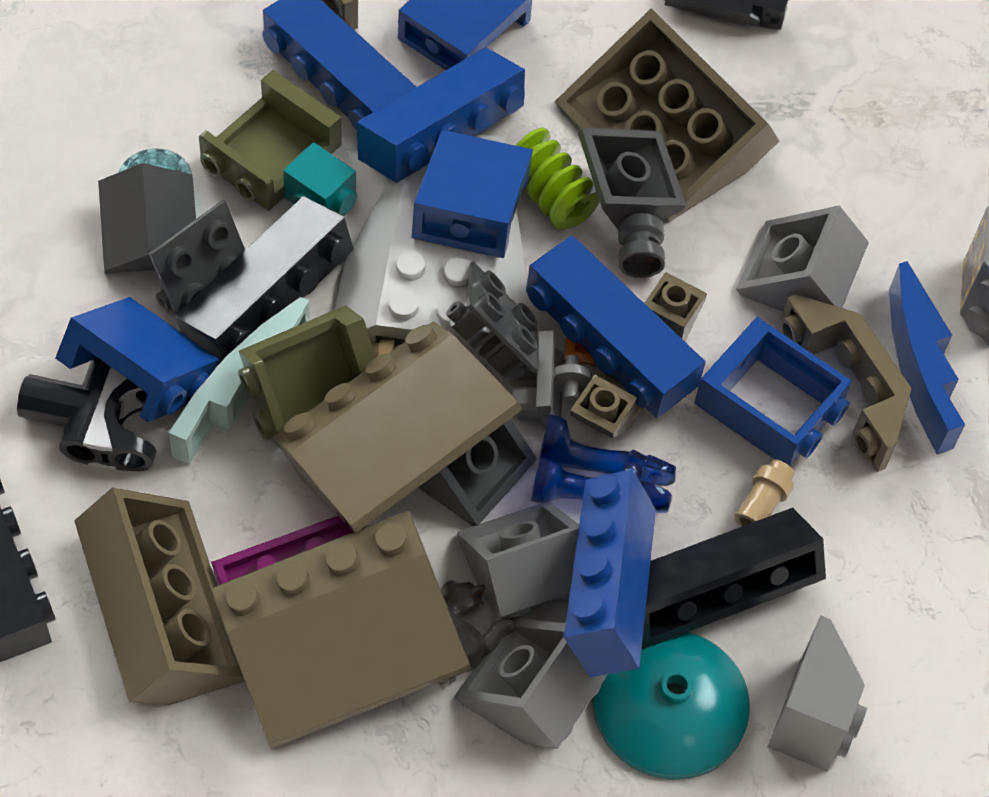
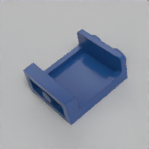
M409 0L398 10V39L446 71L488 47L514 22L525 26L531 20L532 0Z
M441 130L414 202L411 238L504 258L509 244L511 223L522 189H526L528 185L533 149Z
M131 297L71 317L55 357L56 360L69 369L99 358L147 393V399L140 417L148 423L162 416L172 415L178 409L185 407L194 393L215 370L219 361L213 354Z

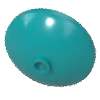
M687 632L646 649H641L639 669L608 674L602 682L599 692L593 698V712L598 730L608 747L630 767L657 778L688 779L701 776L716 769L735 752L743 739L748 725L750 700L745 680L734 661L711 641L694 633ZM677 683L684 688L685 692L679 695L673 694L668 690L667 685Z

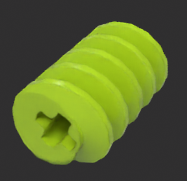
M541 127L526 134L515 145L533 149L529 181L526 189L523 190L528 192L529 197L534 203L539 204L542 213L550 217L549 219L555 228L561 230L570 229L580 225L591 216L600 203L597 192L591 193L594 186L593 181L588 177L581 178L583 174L579 165H571V156L566 152L560 153V143L557 140H550L551 135L549 131Z

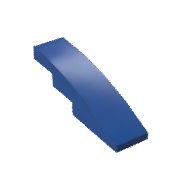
M908 261L899 263L889 288L892 334L900 371L912 388L910 399L915 413L936 454H940L954 449L965 427L964 421L950 400L959 380L944 355L952 334Z

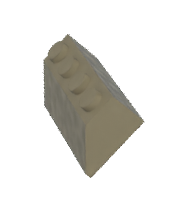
M112 487L77 517L74 522L129 702L171 705L244 681L212 588L216 587L217 584L189 501Z

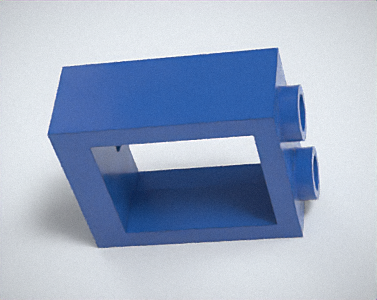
M756 317L701 378L694 404L774 460H780L791 467L800 455L807 459L814 452L823 438V434L820 431L827 423L835 426L842 419L850 406V402L845 398L852 380L759 317ZM757 360L821 403L795 435L731 392L732 388Z

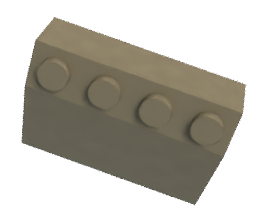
M652 8L554 101L580 129L603 128L661 131L686 203L683 211L667 217L669 221L677 218L747 173L780 142L769 123Z
M433 321L428 325H422L412 330L407 335L405 342L389 354H382L372 359L365 367V371L349 383H343L332 388L326 394L324 401L309 412L300 413L292 417L285 424L284 430L273 438L301 480L357 533L523 409L519 402L451 332Z
M410 511L212 588L226 633L271 749L471 670Z

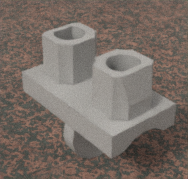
M554 331L539 332L538 371L533 373L527 367L524 374L519 378V380L537 378V386L517 387L513 390V397L523 409L516 414L517 418L522 420L541 419L546 431L561 430L562 393H564V402L575 403L578 400V394L584 391L592 379L590 369L579 365L578 356H566L564 364L562 351L555 348Z

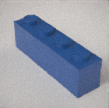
M278 0L262 10L264 27L262 37L267 47L275 54L280 53L292 65L293 70L302 80H309L320 91L324 100L331 107L337 106L350 119L351 124L356 130L357 121L416 88L408 78L322 0Z
M487 47L357 121L358 160L393 182H400L429 164L441 130L474 137L522 108L525 98V69Z
M573 235L529 265L526 292L532 304L538 310L546 311L560 324L562 332L570 341L579 343L592 355L595 364L604 374L612 375L626 388L628 393L638 397L637 406L646 408L658 419L699 387L706 361Z
M633 469L585 480L564 639L589 678L640 668L656 509Z

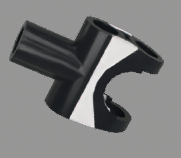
M95 358L90 362L82 385L29 374L24 378L18 394V416L66 427L59 449L67 458L104 469L144 471L152 467L157 453L155 447L150 442L134 436V432L122 427L126 418L133 413L142 411L147 399V393L99 358Z

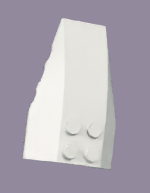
M484 134L474 136L507 144L506 137ZM428 165L398 183L389 179L353 247L354 250L350 253L343 266L335 310L346 305L363 317L370 340L373 343H378L379 336L406 339L407 335L415 328L428 325L434 321L451 332L466 348H471V353L489 372H497L486 361L487 358L479 355L482 346L473 349L469 345L470 339L466 341L449 325L450 318L446 316V312L457 301L464 305L467 303L469 267L473 261L484 272L487 270L493 272L503 283L506 294L517 305L519 303L528 305L529 297L526 292L527 273L517 208L511 223L509 244L504 258L411 238L414 202Z

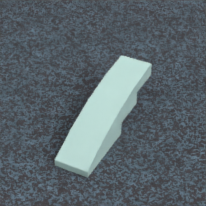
M299 297L261 324L224 358L194 393L168 432L172 458L190 464L211 426L227 432L231 431L249 399L238 375V370L244 368L239 350L310 321L309 300Z

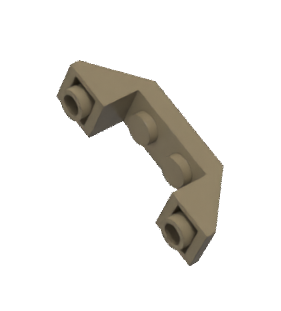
M665 272L644 303L678 336L686 341L706 300L707 293ZM605 374L603 378L594 375L571 408L569 415L613 439L631 428L644 408L636 405L638 397L628 393L626 388L612 375Z
M798 294L789 296L780 320L782 334L813 355L836 346L841 363L846 368L852 370L861 384L865 399L871 405L862 409L852 433L855 446L864 458L870 460L877 472L886 469L897 444L912 388L860 313Z

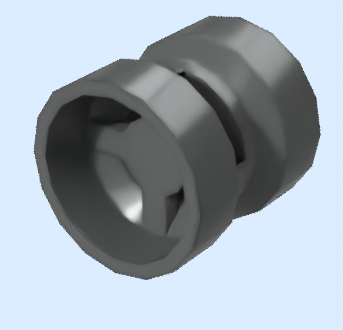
M644 213L632 214L623 218L618 225V241L622 245L618 253V267L620 271L634 278H647L659 274L665 266V251L660 246L664 241V224L662 220L657 216Z

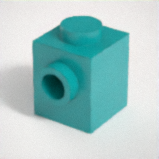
M314 142L283 170L284 198L293 205L304 196L343 216L352 209L356 202V171Z

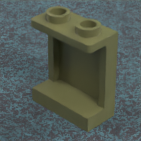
M274 70L261 79L262 98L222 133L215 137L205 130L199 135L200 160L203 167L215 177L221 176L235 186L244 199L250 202L255 201L268 211L284 198L283 170L314 142L332 154L342 145L341 116Z
M348 306L340 307L239 350L244 368L238 370V375L247 395L250 398L253 396L255 398L259 412L254 413L253 418L263 440L267 441L270 439L279 447L273 437L284 430L285 424L292 417L300 413L309 412L324 401L326 394L332 388L343 383H349L363 373L367 364L376 357L364 318Z

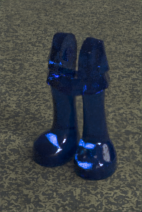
M549 414L531 501L549 503L557 498L583 500L585 480L593 477L570 473L563 468L605 474L633 469L655 507L656 513H667L669 511L672 494L660 486H669L675 482L676 466L651 454L645 456L634 449L631 452L608 450L578 443L570 437L567 420L561 416Z

